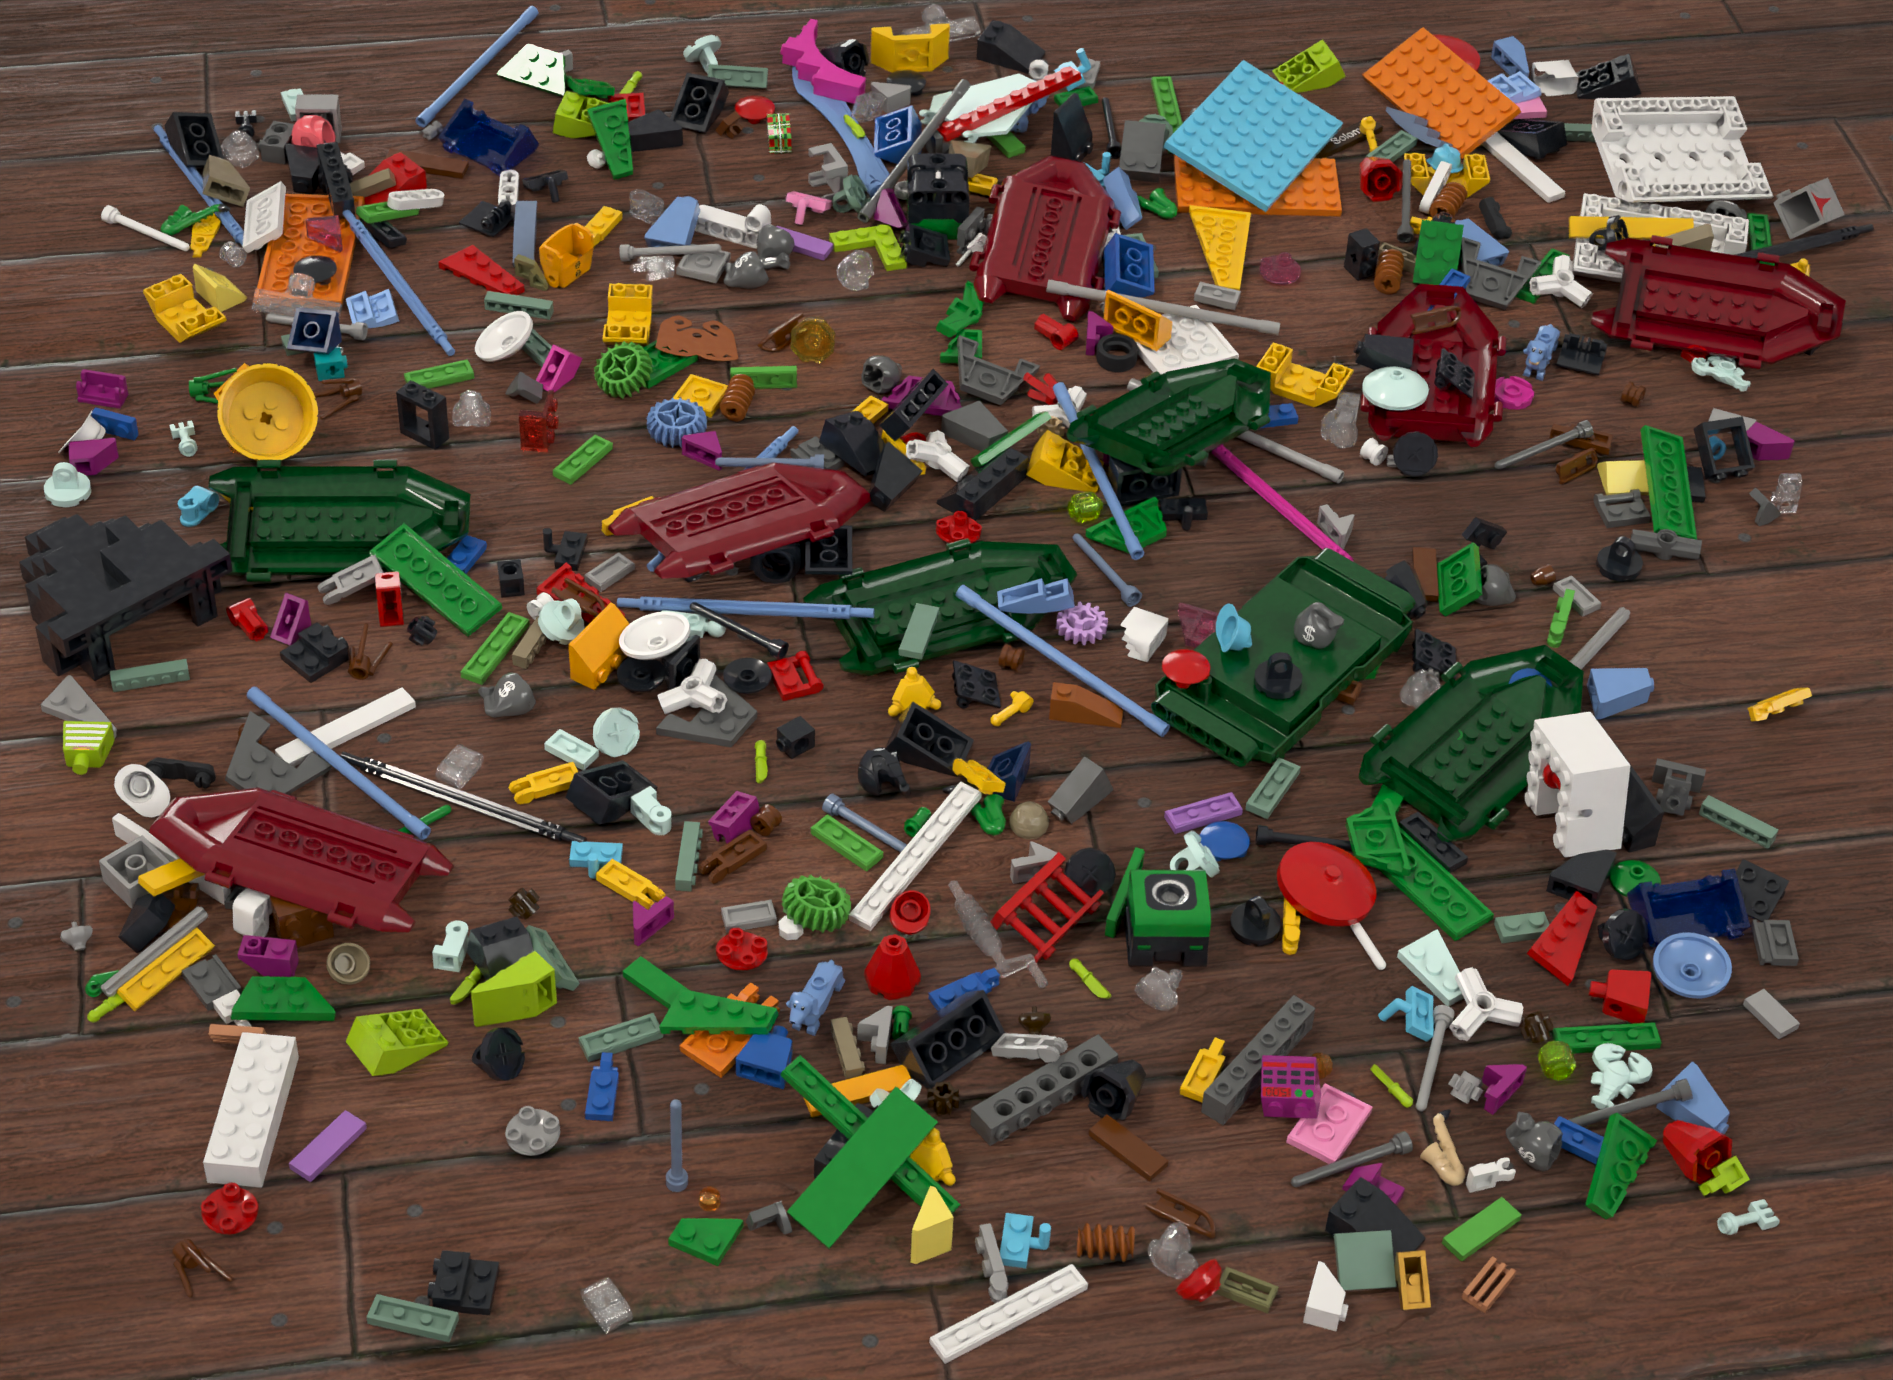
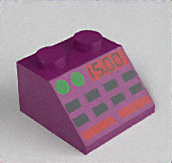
M1262 1056L1261 1101L1264 1117L1318 1118L1321 1088L1316 1057Z

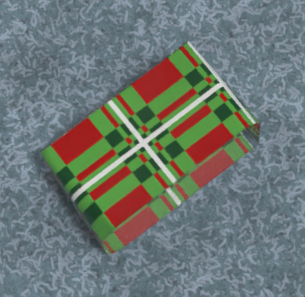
M789 113L767 114L769 154L792 152Z

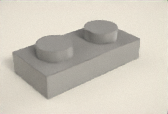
M1088 59L1091 69L1082 74L1086 82L1076 88L1090 86L1092 90L1094 89L1100 69V61Z
M1200 282L1194 295V301L1235 310L1241 291Z

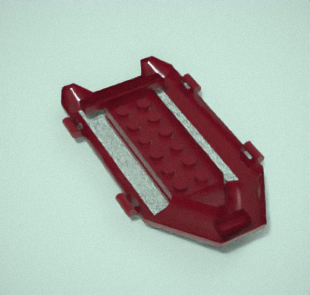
M1050 155L1003 179L1001 185H992L988 199L991 204L996 203L983 251L973 252L969 269L977 271L973 286L979 301L993 303L1005 292L1056 302L1063 319L1076 321L1090 309L1092 299L1046 292L1048 280L1103 291L1105 280L1097 276L1109 228H1118L1121 211L1114 209V201L1086 163ZM1091 283H1096L1095 288L1091 286Z
M1652 235L1651 241L1627 238L1609 242L1606 245L1605 255L1624 269L1616 307L1593 312L1591 324L1610 338L1631 341L1630 348L1652 351L1653 345L1739 359L1738 366L1760 369L1761 363L1772 365L1840 337L1846 300L1792 265L1780 263V256L1758 252L1757 259L1672 245L1673 238ZM1653 244L1668 246V248L1653 246ZM1760 261L1774 263L1775 265L1761 264ZM1698 345L1704 347L1707 351H1703L1700 347H1693L1692 349L1687 347Z
M1419 284L1378 322L1377 329L1375 327L1369 328L1368 334L1414 339L1410 370L1419 374L1427 382L1429 388L1426 401L1420 406L1409 410H1389L1376 405H1369L1370 401L1362 393L1360 410L1368 412V425L1380 440L1387 441L1391 437H1401L1408 432L1419 431L1426 433L1433 440L1466 442L1470 447H1478L1491 436L1493 422H1500L1502 420L1503 403L1500 401L1494 403L1497 356H1504L1506 354L1507 339L1504 336L1498 338L1499 331L1462 286ZM1431 305H1435L1433 309L1444 306H1458L1461 309V318L1457 324L1433 331L1412 334L1415 326L1411 314L1427 311ZM1456 310L1447 311V320L1452 322L1456 318ZM1435 321L1429 322L1428 327L1435 326ZM1442 348L1453 353L1460 362L1473 369L1475 380L1472 398L1468 397L1452 383L1443 388H1438L1434 384L1437 360L1441 356Z
M772 462L763 466L748 468L739 471L737 474L674 494L640 502L638 505L624 509L608 526V530L614 535L641 534L666 557L654 570L661 579L687 578L709 571L711 575L733 569L734 562L807 538L815 542L834 535V529L840 528L868 503L871 498L869 492L844 471Z
M259 787L176 797L155 820L149 830L150 834L192 868L206 874L205 881L229 889L235 883L328 914V922L353 929L356 923L380 932H410L415 925V920L399 903L419 875L448 876L454 868V865L435 845L417 840L413 835L392 828L387 830L298 801L297 797L276 790L268 791Z

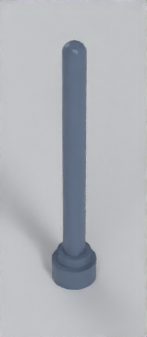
M815 454V457L810 456V459L717 458L715 460V464L719 467H755L776 462L824 469V454Z
M1074 534L1073 541L1121 591V599L1129 607L1138 604L1142 598L1141 592L1135 586L1127 585L1080 534Z
M830 794L824 801L822 810L829 815L844 817L899 852H902L907 846L904 842L846 808L842 799L835 794Z
M675 1099L670 1103L671 1169L666 1173V1186L673 1192H680L688 1186V1174L682 1168V1104L679 1100Z

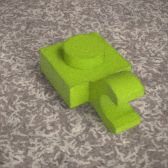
M1733 1156L1711 1169L1715 1177L1698 1187L1703 1196L1710 1192L1713 1193L1720 1188L1726 1194L1750 1179L1737 1156Z

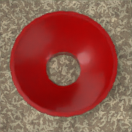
M1212 1259L1194 1270L1176 1288L1177 1294L1182 1299L1203 1302L1213 1295L1221 1285L1222 1267L1219 1265V1262L1216 1259Z

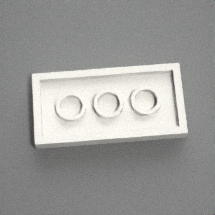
M281 181L247 200L243 248L247 253L260 249L265 243L276 240L283 234L286 187Z

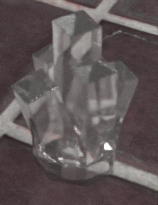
M641 256L637 260L639 263H633L630 266L632 272H649L650 274L646 275L648 282L663 278H673L675 272L673 256Z

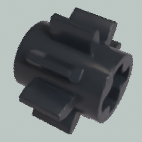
M427 616L415 617L407 627V632L411 634L409 640L421 646L424 643L430 644L437 634V630L433 627L436 622Z

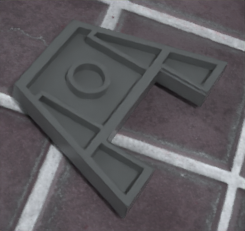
M1462 237L1460 248L1462 273L1470 276L1471 280L1465 290L1474 301L1505 310L1538 270L1542 262L1521 256L1517 272L1477 260L1481 243Z
M961 335L958 336L960 390L1002 405L1026 383L1023 377L1027 372L1034 376L1039 371V365L1024 359H1019L1015 371H1011L974 357L979 343Z
M714 674L710 687L726 695L725 709L720 713H712L702 708L691 722L669 713L656 727V735L732 747L757 719V710Z
M250 711L228 768L225 781L238 790L259 787L268 791L276 790L289 795L331 770L332 765L313 752H310L298 768L293 767L257 743L269 730L270 724Z

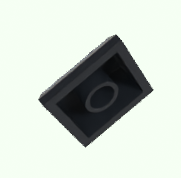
M517 916L470 930L467 953L486 980H489L499 971L505 970L520 958L533 952L529 932Z

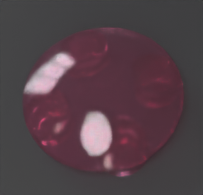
M1287 252L1261 259L1260 273L1263 278L1271 283L1279 285L1291 284L1297 281L1301 275L1300 265Z

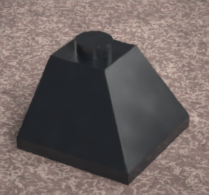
M694 635L687 638L678 650L662 657L668 691L681 686L682 681L691 675L695 664L698 663L700 659V636Z

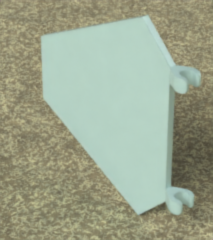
M1015 74L970 86L963 98L957 102L944 120L952 121L964 113L972 112L979 106L987 105L996 98H1002L1010 94V92L1024 88L1027 84L1036 81L1021 74ZM952 91L933 96L930 110L924 109L919 112L920 116H925L921 123L929 124L952 94ZM1032 103L972 131H964L963 136L968 138L964 142L975 143L979 137L1008 134Z

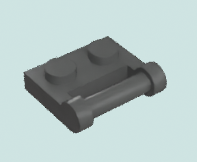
M1633 489L1627 493L1611 495L1600 493L1594 495V505L1606 528L1644 524L1650 521L1651 516L1641 499L1639 489ZM1631 501V503H1625V504H1617V505H1609V506L1606 505V504H1611V503H1619V502Z

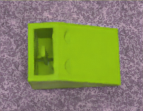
M1323 39L1272 70L1279 82H1284L1283 85L1295 93L1327 88L1346 77L1339 61Z
M566 91L555 114L553 133L572 139L596 136L588 117L587 109L608 103L579 95L575 92Z
M533 951L529 955L520 958L505 970L499 971L486 982L478 984L471 990L474 1025L481 1027L536 1017L557 1003L555 969L536 951Z
M422 1009L358 1016L355 1018L346 1039V1043L372 1076L396 1073L448 1045V1041Z

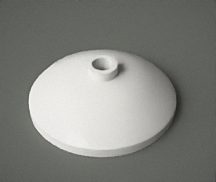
M516 311L495 320L478 338L475 345L477 356L483 361L495 362L517 353L524 346L532 332L533 321L526 312Z
M657 612L648 614L633 621L622 631L619 644L624 654L635 659L653 660L662 658L675 652L685 643L690 634V625L686 617L679 613Z

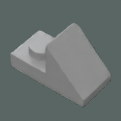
M1326 504L1319 507L1317 524L1331 540L1344 550L1352 532L1355 515L1352 514L1339 518L1337 513L1333 512L1329 505Z
M1030 841L1029 856L1011 860L1010 878L1012 883L1029 881L1057 852Z
M886 1006L858 1023L857 1039L871 1042V1052H875V1063L886 1064L893 1006Z

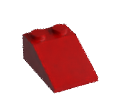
M401 152L384 159L369 175L389 168L395 175L396 185L365 197L364 205L387 202L391 192L427 189L426 171Z

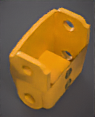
M578 223L569 224L551 235L539 247L541 266L547 283L550 286L565 288L590 269L594 242L593 234H591L588 228Z

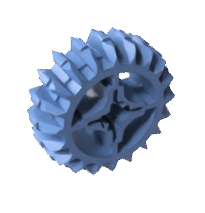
M672 397L669 401L663 399L662 403L656 402L655 407H651L647 416V429L651 438L655 439L656 443L662 442L664 446L669 444L672 448L675 445H679L682 448V437L684 435L704 433L707 428V416L703 411V407L698 406L697 402L691 403L690 399L682 400L681 397L680 399Z

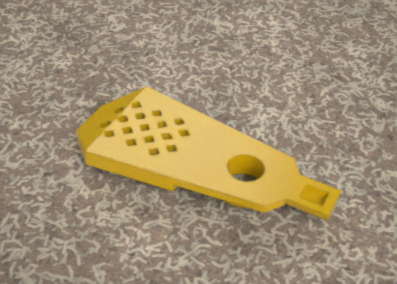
M214 213L213 216H207L206 220L202 219L201 223L197 222L193 225L190 247L194 251L192 257L201 258L202 253L209 249L218 232L221 221Z

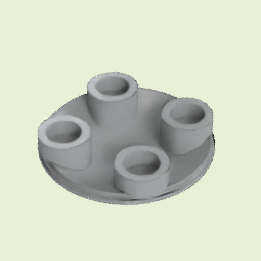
M531 1106L522 1107L519 1113L507 1125L505 1132L507 1143L514 1151L523 1155L542 1154L550 1150L557 1143L560 1136L559 1120L548 1111L534 1109Z

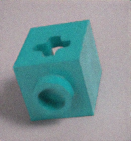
M340 347L334 348L329 354L314 353L318 381L345 378L344 369L348 368L346 355L342 356Z

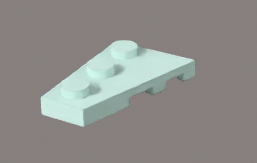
M1438 929L1398 951L1397 958L1446 1006H1451L1464 998L1455 980L1456 974L1460 973Z

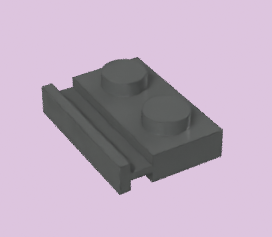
M976 207L959 226L957 245L960 247L957 249V253L964 255L968 250L967 245L979 233L983 234L982 229L986 223L984 218L985 209Z
M816 436L798 445L797 449H790V456L794 459H810V456L815 457V454H824V469L837 470L844 466V460L819 443L820 439Z
M1753 920L1751 929L1759 964L1771 963L1773 966H1797L1799 958L1790 920H1764V922Z
M216 954L208 961L203 960L182 970L184 980L208 1011L214 1008V1000L234 990H237L240 995L242 993L241 986Z

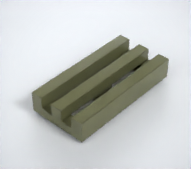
M1226 1266L1220 1278L1221 1285L1215 1293L1268 1314L1279 1287ZM1227 1278L1232 1279V1280H1234V1281H1237V1282H1239V1283H1242V1285H1241V1284H1238V1283H1235V1282H1233V1281H1230V1280H1228ZM1253 1288H1255V1289H1257V1290H1260V1291H1262V1292L1268 1293L1269 1295H1266V1294L1261 1293V1292H1259V1291L1253 1290Z

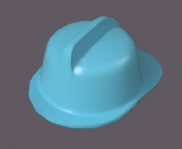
M1448 144L1438 147L1434 151L1433 156L1426 159L1427 163L1434 170H1437L1441 161L1452 164L1451 173H1457L1463 169L1459 150L1450 147Z
M1233 604L1224 605L1216 621V635L1222 652H1227L1229 649L1240 651L1244 647L1250 648L1252 646L1250 623L1238 616Z

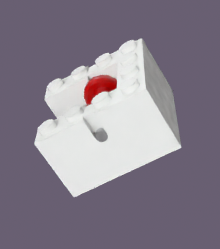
M1591 712L1534 720V729L1530 734L1532 750L1529 752V762L1531 765L1530 771L1527 772L1528 792L1525 793L1526 805L1532 809L1536 816L1556 813L1555 821L1557 828L1556 833L1553 835V842L1564 857L1606 849H1621L1630 773L1628 761Z

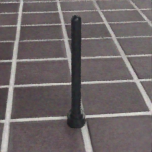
M1104 97L1102 99V107L1109 140L1106 152L1111 154V159H1118L1121 156L1122 145L1116 139L1110 101L1107 97Z
M697 602L690 604V609L693 612L767 648L772 657L780 660L787 654L789 648L787 642L781 639L770 640Z
M1257 825L1255 845L1266 846V844H1271V842L1296 845L1305 842H1322L1343 850L1352 851L1350 841L1273 832V829H1268V826Z

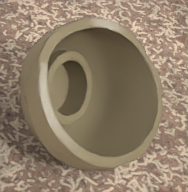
M1027 801L1019 804L1010 816L1009 825L1017 836L1024 839H1037L1046 833L1049 826V817L1040 804Z
M343 943L331 950L327 957V970L330 976L340 984L352 985L359 983L369 973L370 958L366 950L357 944Z

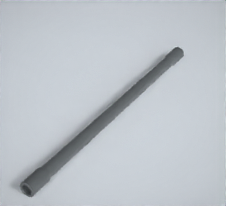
M960 80L953 89L952 94L877 192L858 213L857 217L861 222L867 223L876 211L881 191L893 188L906 171L908 158L913 154H919L957 102L969 90L970 83L967 80Z

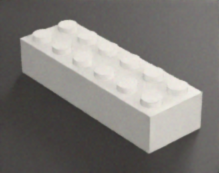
M242 1032L203 1161L207 1183L227 1184L232 1182L240 1186H263L299 1058L296 1037Z

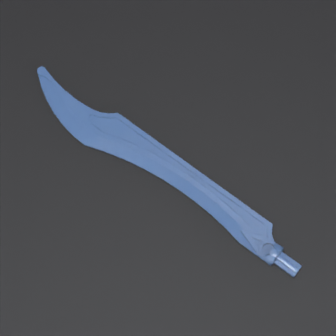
M793 66L792 78L798 94L818 109L842 137L853 157L859 178L865 184L867 192L872 198L890 175L881 159L875 157L874 148L867 136L865 135V137L857 139L852 134L851 128L845 123L843 116L847 114L859 124L846 102L813 94L814 86L811 85L810 81L798 79V70H796V66Z

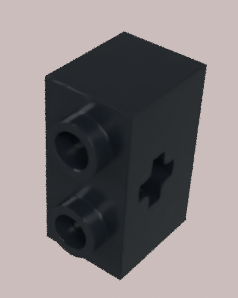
M1367 228L1349 233L1344 268L1357 281L1375 276L1380 241Z

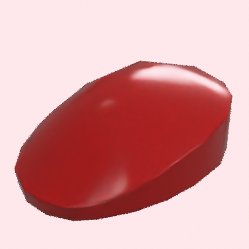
M909 890L903 892L894 900L891 906L890 922L896 930L904 934H917L928 925L931 915L930 903L926 896L918 891Z

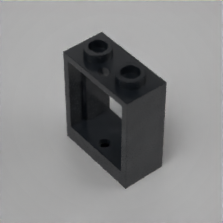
M412 380L396 392L401 434L434 450L450 438L445 396ZM416 406L428 412V421L416 415Z
M1743 416L1703 422L1694 428L1705 480L1714 478V481H1721L1727 479V476L1732 475L1735 478L1747 476L1748 472L1755 468ZM1731 432L1739 466L1716 470L1708 435Z

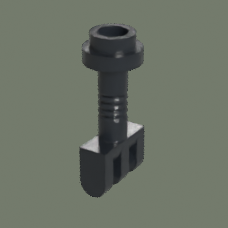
M252 110L251 114H248V111H244V115H241L240 111H235L236 124H241L238 128V135L244 140L251 139L254 136V127L250 123H257L256 110Z

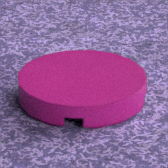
M1510 376V379H1504V377L1496 379L1495 403L1500 401L1503 403V408L1513 410L1523 409L1531 405L1534 391L1529 382L1516 376Z

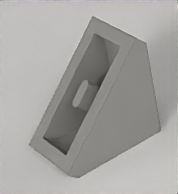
M871 82V101L887 114L910 105L911 86Z

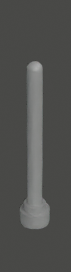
M625 244L620 245L621 262H626L640 256L720 252L721 246L719 244L634 248V246Z
M267 314L266 320L271 323L293 324L294 317ZM366 323L340 324L341 333L350 334V336L357 340H365L368 331Z
M1438 1005L1433 1011L1434 1036L1416 1103L1418 1111H1424L1427 1107L1445 1029L1451 1025L1454 1019V1010L1446 1005Z

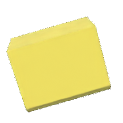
M194 264L193 273L196 291L212 307L215 306L222 312L246 301L247 297L225 276Z
M1644 460L1598 463L1597 468L1606 495L1627 493L1633 489H1639L1641 495H1649Z
M932 1186L928 1190L912 1229L911 1263L914 1264L951 1251L953 1215L937 1189Z

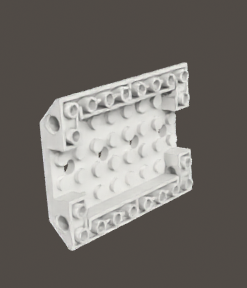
M1735 96L1595 99L1591 130L1617 198L1629 202L1772 199L1773 194L1761 163H1749L1741 144L1740 138L1747 131V127Z
M1584 194L1580 216L1611 217L1619 215L1621 217L1693 218L1694 227L1711 224L1714 234L1711 251L1735 255L1745 252L1747 246L1749 219L1704 213L1698 210H1685L1678 207L1672 208L1658 204L1629 202L1615 197L1609 198L1596 194ZM1576 238L1572 266L1573 275L1621 282L1623 267L1606 256L1605 250L1598 251V245L1590 244L1589 239ZM1596 239L1599 244H1605V239Z

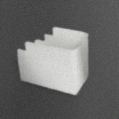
M1569 60L1534 62L1532 65L1530 80L1541 89V93H1545L1546 96L1575 93L1578 76ZM1536 67L1538 71L1546 72L1541 76H1536L1534 69Z
M1134 607L1121 623V626L1126 628L1122 640L1127 642L1125 647L1130 650L1128 656L1148 662L1166 637L1169 619Z

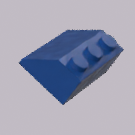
M912 105L875 118V157L898 164L919 137L922 123Z
M1115 233L1104 248L1105 291L1110 290L1114 293L1139 298L1153 295V245Z

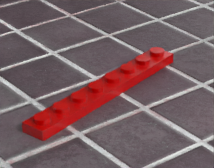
M1070 66L1063 67L1060 71L1046 75L1037 82H1031L1026 87L1014 90L1002 98H996L987 105L979 106L972 112L960 115L959 118L944 122L937 130L942 135L943 140L948 142L963 135L964 131H972L1082 80L1081 72Z

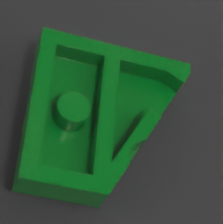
M963 329L958 332L956 338L952 339L948 344V349L945 353L941 352L940 363H958L957 339L959 335L979 343L974 357L982 359V330Z
M682 1218L668 1238V1245L715 1266H719L743 1229V1220Z

